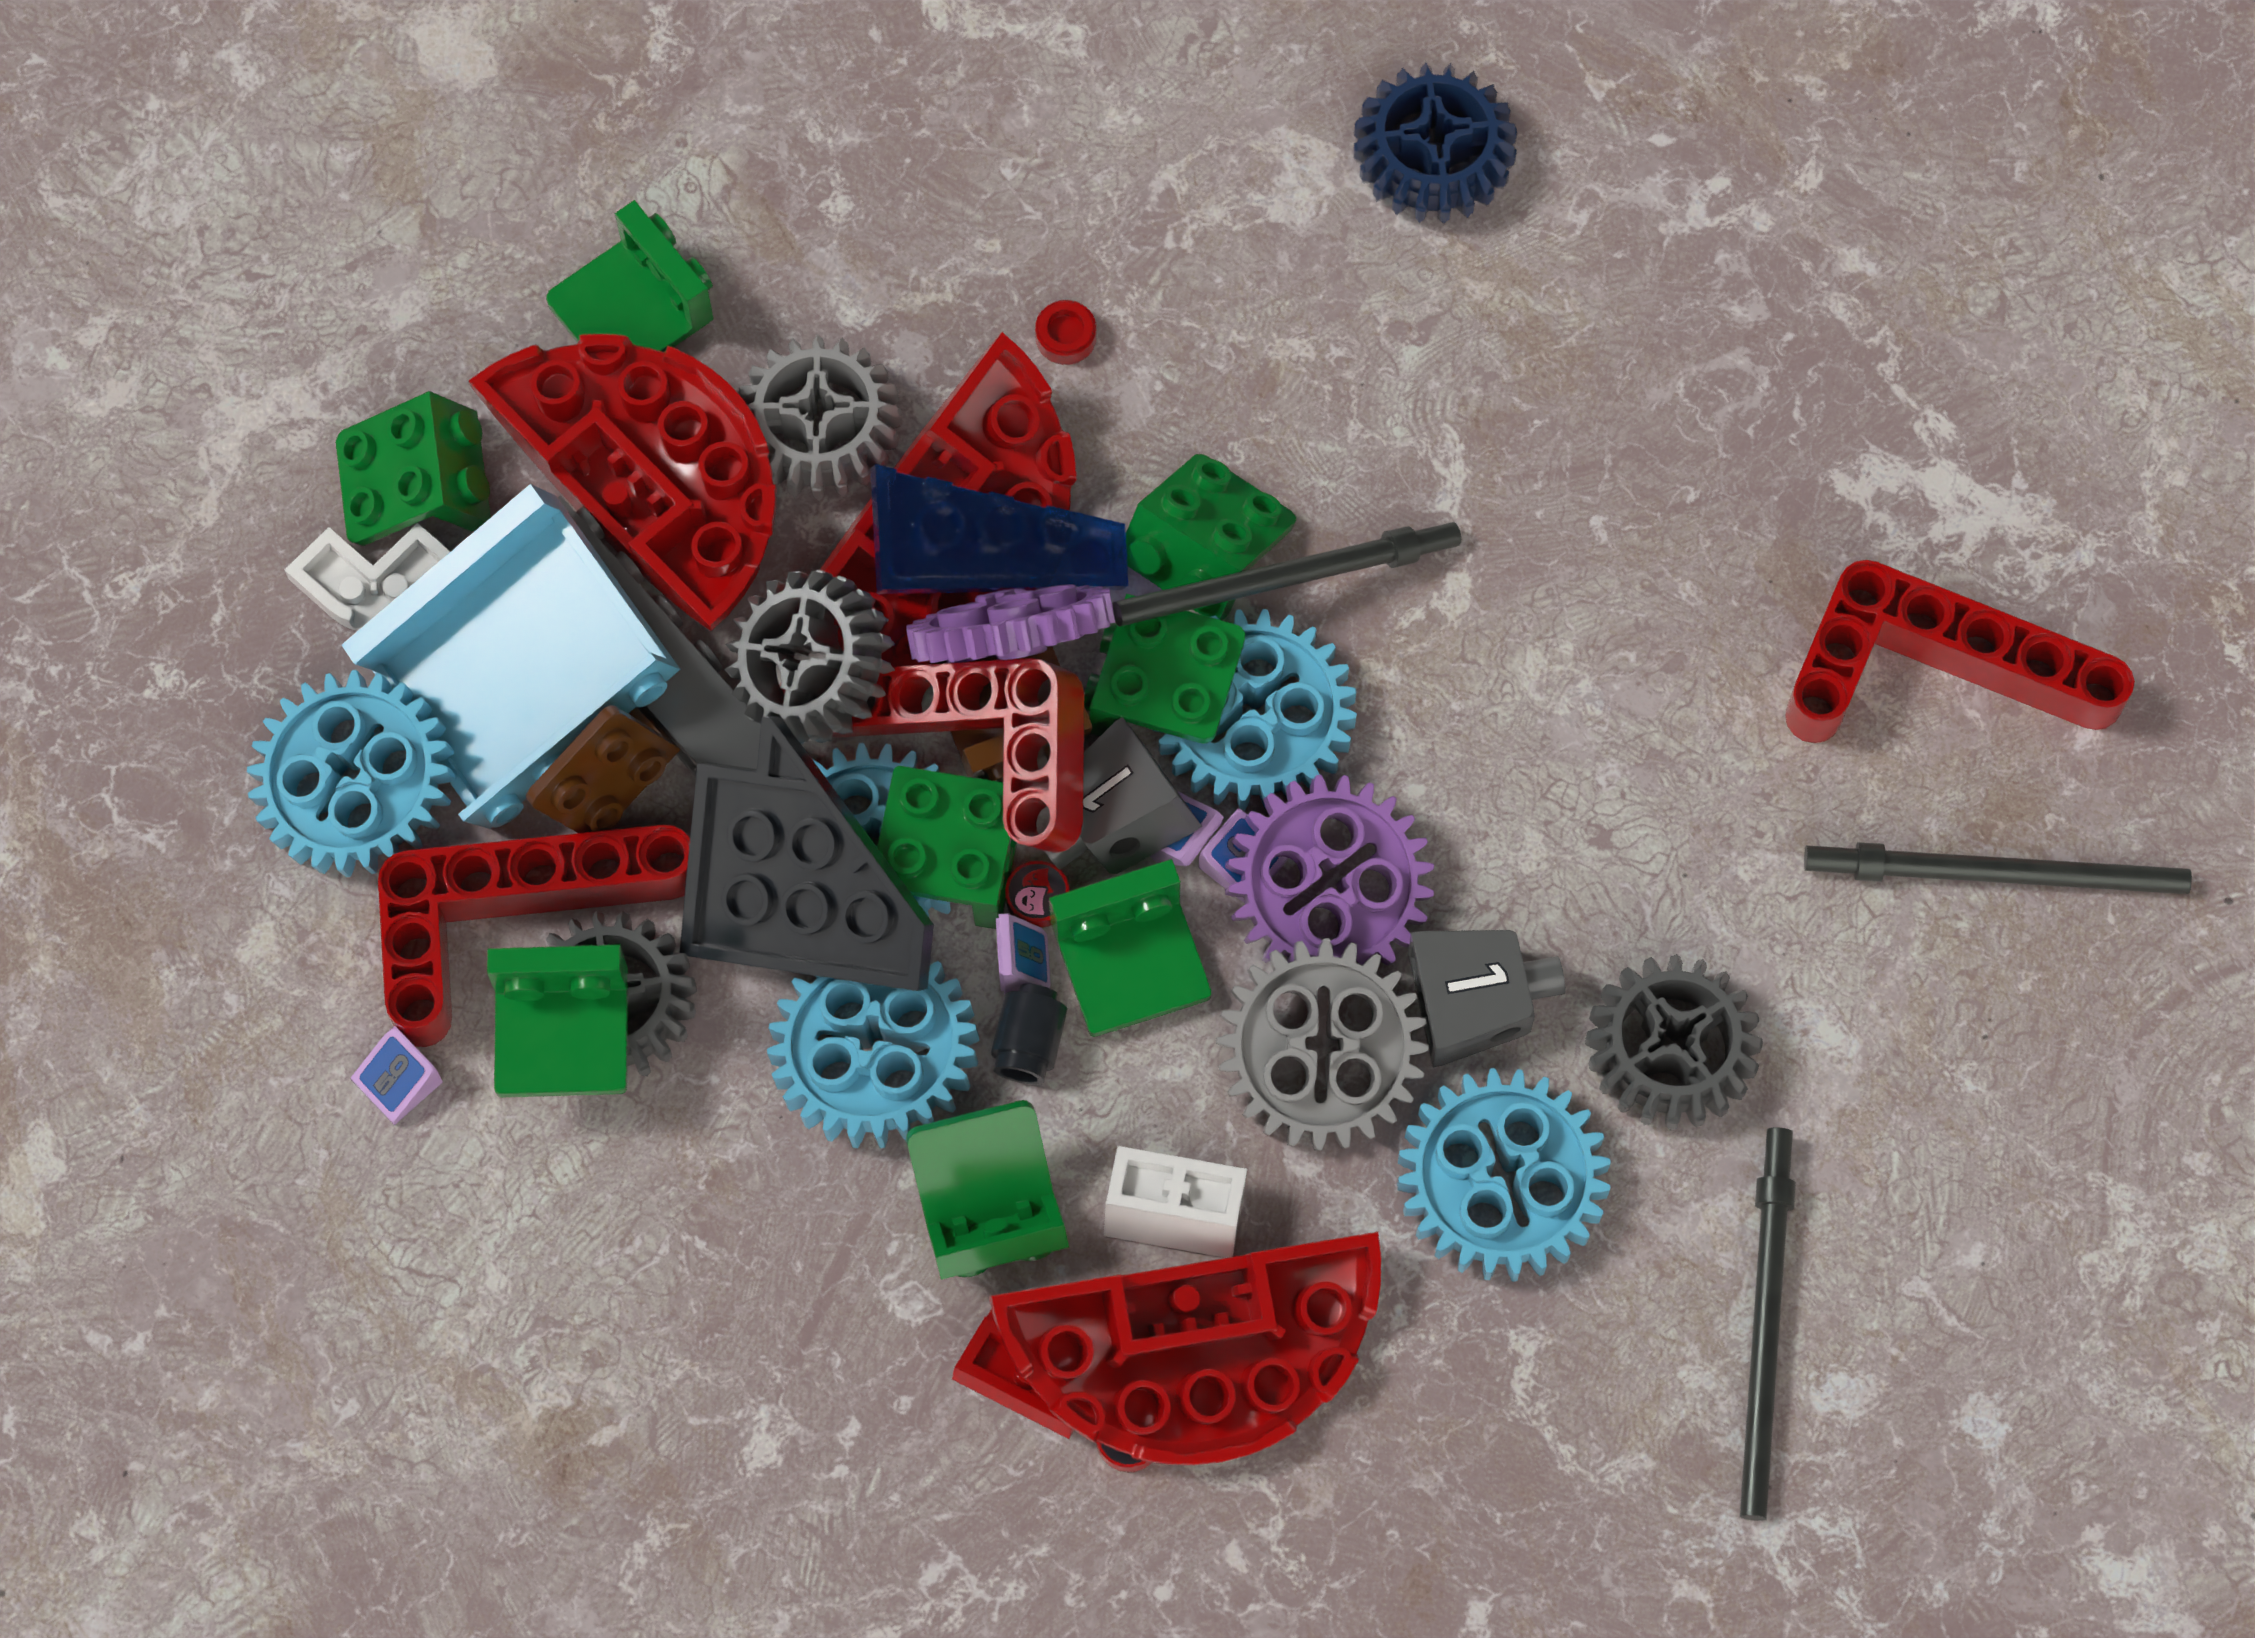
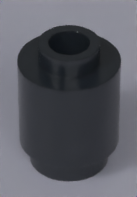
M1022 984L1019 991L1007 992L1004 995L991 1050L992 1057L996 1059L994 1072L997 1075L1014 1082L1037 1085L1044 1083L1046 1072L1054 1069L1068 1010L1062 1002L1057 1000L1058 993L1042 985Z

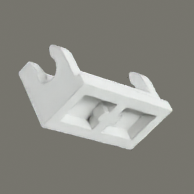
M1118 1146L1106 1200L1104 1236L1222 1258L1233 1257L1247 1169Z

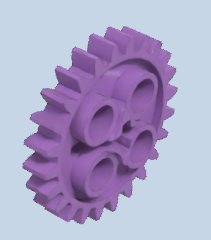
M1060 585L1035 591H1025L1023 588L979 595L975 598V602L938 611L936 614L926 615L925 619L914 620L913 624L906 626L912 660L917 659L918 662L930 660V663L946 660L947 663H961L986 657L1007 660L1045 652L1047 646L1076 640L1086 634L1097 633V629L1110 627V623L1116 621L1109 588L1103 589L1102 586L1093 588L1082 586L1076 588L1075 585Z
M1316 775L1311 781L1310 794L1306 795L1301 786L1294 780L1286 786L1288 803L1285 804L1273 793H1270L1263 799L1270 817L1267 818L1254 811H1251L1245 817L1246 822L1255 834L1252 836L1237 833L1232 839V843L1246 854L1245 857L1229 859L1226 862V869L1240 874L1242 877L1240 882H1236L1225 889V895L1242 897L1244 899L1245 905L1239 908L1231 918L1233 921L1251 919L1254 927L1244 939L1245 943L1250 944L1262 938L1269 943L1262 961L1268 963L1270 961L1269 953L1274 950L1287 956L1288 963L1294 961V943L1298 941H1303L1310 957L1317 956L1321 939L1315 937L1308 927V917L1310 911L1314 908L1330 910L1338 921L1339 930L1334 940H1330L1333 957L1340 958L1348 944L1354 943L1357 946L1356 963L1363 965L1372 955L1378 954L1381 956L1380 961L1388 966L1396 961L1394 951L1390 945L1391 941L1400 946L1409 947L1411 933L1404 925L1406 923L1422 925L1428 918L1421 910L1414 907L1415 901L1428 900L1434 896L1432 889L1418 884V877L1434 870V864L1415 860L1414 853L1422 849L1428 841L1426 838L1408 840L1404 832L1415 820L1414 816H1405L1397 821L1390 816L1397 798L1391 796L1377 806L1372 803L1374 794L1373 783L1369 782L1356 796L1350 794L1348 776L1343 775L1337 781L1334 790L1328 791L1322 775ZM1336 819L1347 826L1351 836L1348 849L1336 851L1324 844L1320 833L1323 821ZM1372 844L1375 847V853L1338 881L1336 886L1341 894L1333 887L1328 888L1293 915H1286L1284 913L1283 907L1286 903L1315 883L1323 875L1318 865L1327 872L1334 869L1364 845ZM1287 857L1297 864L1300 870V881L1297 887L1285 889L1273 882L1269 872V866L1273 858ZM1373 870L1381 873L1386 878L1389 884V893L1384 902L1375 903L1362 895L1359 888V879L1363 871Z

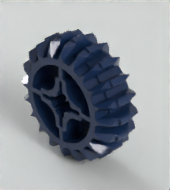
M1427 62L1420 68L1419 77L1414 78L1402 67L1400 72L1397 73L1396 85L1382 80L1377 86L1376 98L1367 97L1362 104L1361 115L1363 117H1358L1354 126V137H1356L1357 142L1354 143L1353 157L1357 163H1361L1359 176L1362 183H1374L1373 196L1376 202L1393 196L1392 210L1395 212V215L1397 216L1403 212L1408 206L1415 208V218L1419 224L1426 218L1427 211H1437L1439 219L1445 224L1450 219L1451 209L1453 208L1459 210L1468 219L1474 212V201L1489 206L1490 202L1494 199V188L1503 189L1506 186L1509 178L1508 169L1515 165L1517 150L1514 149L1515 146L1513 145L1516 143L1517 128L1514 123L1509 122L1511 110L1508 107V102L1496 103L1497 91L1494 84L1476 89L1478 77L1475 71H1472L1461 80L1455 78V69L1451 63L1443 70V75H1433L1432 69ZM1421 112V116L1414 122L1400 124V130L1391 131L1403 119ZM1430 128L1433 131L1434 141L1441 143V158H1438L1436 145L1429 144ZM1480 155L1469 167L1449 174L1450 168L1454 165L1469 162L1470 156Z

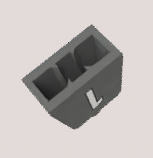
M1121 717L1084 751L1083 826L1080 837L1066 851L1058 853L1045 851V853L1055 866L1061 870L1089 849L1110 874H1118L1159 852L1161 849L1194 833L1202 825L1148 748L1125 719Z
M1465 930L1419 931L1411 933L1408 956L1421 1016L1426 1020V1024L1423 1026L1432 1067L1449 1064L1529 1034L1535 1018L1532 1000L1563 995L1566 992L1564 973L1559 957L1555 956L1523 962L1518 936L1515 931Z

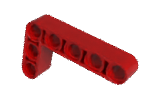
M1861 560L1847 566L1838 580L1787 704L1785 718L1790 731L1802 741L1819 743L1833 737L1842 724L1875 644L2092 730L2105 729L2117 721L2133 693L2135 681L2128 665L2116 656L1882 563ZM1854 590L1866 591L1873 595L1877 603L1870 606L1860 605L1853 601L1849 592ZM1915 613L1924 614L1932 619L1936 627L1927 630L1918 628L1911 623L1908 615ZM1970 637L1984 638L1992 644L1995 651L1991 653L1978 652L1970 646L1967 639ZM1834 643L1843 644L1851 649L1855 657L1847 660L1837 659L1828 652L1826 646ZM2037 660L2046 663L2053 670L2054 676L2042 677L2036 675L2029 669L2027 662ZM2099 684L2106 687L2113 695L2114 700L2102 701L2096 699L2089 693L2086 685ZM1809 697L1821 698L1830 705L1832 712L1827 714L1813 713L1807 709L1803 700Z
M1034 658L893 667L894 671L879 674L876 684L881 685L887 695L880 698L876 697L875 705L871 710L873 717L861 719L852 715L853 733L843 735L833 731L832 738L1004 728L1003 821L1005 830L1010 838L1021 845L1058 853L1072 847L1081 835L1083 826L1084 691L1078 676L1066 668ZM1049 678L1051 682L1050 695L1042 705H1039L1037 697L1039 688ZM991 682V699L981 709L979 702L980 693L984 686ZM932 686L934 693L933 701L929 708L923 712L921 704L923 695ZM1048 742L1051 750L1050 758L1047 764L1039 770L1037 764L1038 752ZM1048 807L1050 812L1049 824L1045 831L1039 835L1036 826L1037 817L1041 810Z
M656 825L407 850L393 854L382 865L378 877L384 997L386 1010L393 1026H396L415 1047L435 1045L445 1038L450 1030L452 1004L447 922L656 902L684 897L690 838L683 830L675 826ZM676 853L684 858L681 865L670 872H659L652 868L655 859L662 854ZM610 859L619 863L617 871L610 877L598 879L588 875L590 868L597 861ZM542 865L555 869L552 878L544 884L530 885L524 882L528 872L535 867ZM485 872L491 875L490 881L481 890L470 892L461 889L464 879L472 873ZM413 878L427 881L424 890L417 896L412 898L397 896L399 887L405 881ZM426 939L430 941L429 949L421 957L413 960L400 957L404 945L411 940ZM429 1000L434 1003L433 1010L426 1018L419 1021L404 1019V1012L413 1002Z

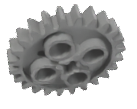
M1323 939L1319 945L1317 956L1310 957L1303 941H1298L1294 943V961L1288 963L1281 953L1274 950L1269 953L1273 972L1267 974L1261 968L1252 965L1247 971L1256 987L1252 991L1240 986H1234L1230 992L1243 1006L1240 1011L1223 1010L1220 1013V1017L1234 1025L1235 1029L1234 1034H1227L1216 1038V1044L1233 1049L1234 1054L1233 1058L1218 1065V1069L1223 1072H1238L1240 1080L1231 1086L1227 1094L1229 1096H1238L1248 1093L1252 1100L1246 1106L1242 1115L1246 1119L1261 1111L1266 1113L1268 1117L1263 1129L1265 1135L1272 1134L1283 1124L1288 1126L1287 1145L1295 1146L1305 1131L1310 1132L1314 1150L1320 1151L1323 1149L1327 1133L1331 1132L1334 1133L1340 1147L1347 1148L1350 1147V1128L1356 1127L1367 1140L1375 1137L1371 1121L1372 1117L1376 1115L1381 1120L1393 1124L1397 1119L1388 1103L1392 1099L1403 1103H1411L1413 1101L1412 1095L1401 1084L1404 1079H1421L1424 1077L1425 1073L1410 1064L1409 1061L1411 1055L1427 1052L1428 1045L1412 1041L1410 1032L1425 1025L1426 1020L1419 1017H1406L1404 1009L1411 1005L1417 996L1415 993H1408L1397 997L1392 991L1402 975L1399 971L1391 973L1383 979L1376 975L1380 964V955L1375 954L1363 965L1356 963V944H1348L1339 958L1333 957L1330 939ZM1320 987L1328 988L1330 993L1326 1035L1327 1038L1338 1041V1051L1327 1054L1325 1058L1326 1099L1323 1103H1318L1314 1099L1318 1056L1316 1051L1308 1050L1305 1046L1306 1039L1316 1036L1318 1033L1319 1010L1317 996ZM1283 993L1297 994L1307 1005V1019L1298 1029L1284 1028L1274 1017V1003L1278 996ZM1355 995L1362 997L1371 1007V1023L1363 1031H1351L1344 1027L1339 1019L1338 1010L1340 1003L1347 996ZM1281 1058L1295 1059L1302 1065L1305 1071L1304 1085L1295 1094L1281 1093L1272 1083V1067ZM1347 1060L1360 1062L1369 1072V1087L1359 1097L1347 1096L1337 1085V1070Z

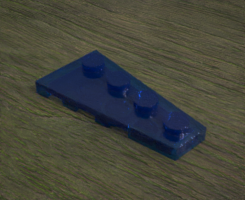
M875 464L870 469L877 594L997 592L1023 588L1025 591H1035L1060 585H1075L1076 588L1082 586H1089V588L1102 586L1103 589L1123 590L1129 586L1124 523L1049 505L1046 507L1016 501L1014 497L991 491L986 494L953 486V482L932 477H926L925 479L899 473L897 469Z

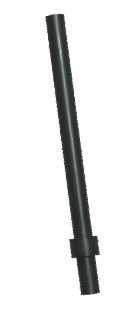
M1455 522L1416 531L1410 526L1385 531L1382 533L1381 539L1115 601L1112 603L1115 623L1120 627L1386 563L1391 568L1418 562L1420 555L1460 546L1461 532Z
M1857 842L1856 848L1806 845L1804 852V871L1854 874V879L1858 881L1882 882L1883 876L2175 894H2189L2192 884L2191 869L1891 851L1885 850L1884 844Z
M1780 1127L1767 1129L1764 1176L1757 1178L1755 1206L1761 1209L1740 1504V1518L1754 1521L1767 1519L1787 1212L1794 1210L1796 1182L1790 1179L1793 1131Z

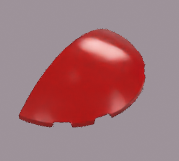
M1003 332L995 338L926 424L820 569L831 573L833 577L842 576L854 581L855 585H857V590L860 589L868 592L876 600L872 609L882 612L889 620L879 633L891 637V640L895 643L894 646L881 654V660L890 662L892 667L932 664L930 660L918 662L917 659L912 660L906 626L913 624L914 620L925 619L926 615L936 614L938 611L975 602V598L979 595L1010 589L1024 588L1025 591H1035L1046 588L1058 568L1072 530V523L1068 520L1071 487L1077 480L1070 433L1062 430L1057 413L1050 400L1053 393L1051 387L1031 359ZM835 618L834 625L839 626L838 642L841 649L844 651V640L842 631L838 621Z
M615 334L580 335L577 344L546 351L538 345H531L500 359L468 380L470 387L546 478L576 510L584 507L595 518L605 534L604 539L617 552L623 551L634 562L642 576L710 631L732 612L745 596L760 570L759 566L764 557L769 538L773 534L777 488L776 484L773 483L772 468L768 457L770 452L757 419L745 401L726 380L704 363L676 348L668 346L665 352H661L652 348L634 345L627 336Z
M1379 1232L1252 1252L1241 1256L1126 1275L1119 1274L989 1296L1003 1345L1016 1370L1048 1405V1410L1068 1427L1094 1443L1099 1442L1117 1451L1130 1454L1132 1458L1141 1461L1166 1465L1220 1463L1248 1456L1292 1435L1297 1431V1426L1306 1420L1320 1405L1330 1402L1346 1383L1360 1359L1357 1352L1365 1335L1368 1321L1376 1315L1381 1287Z

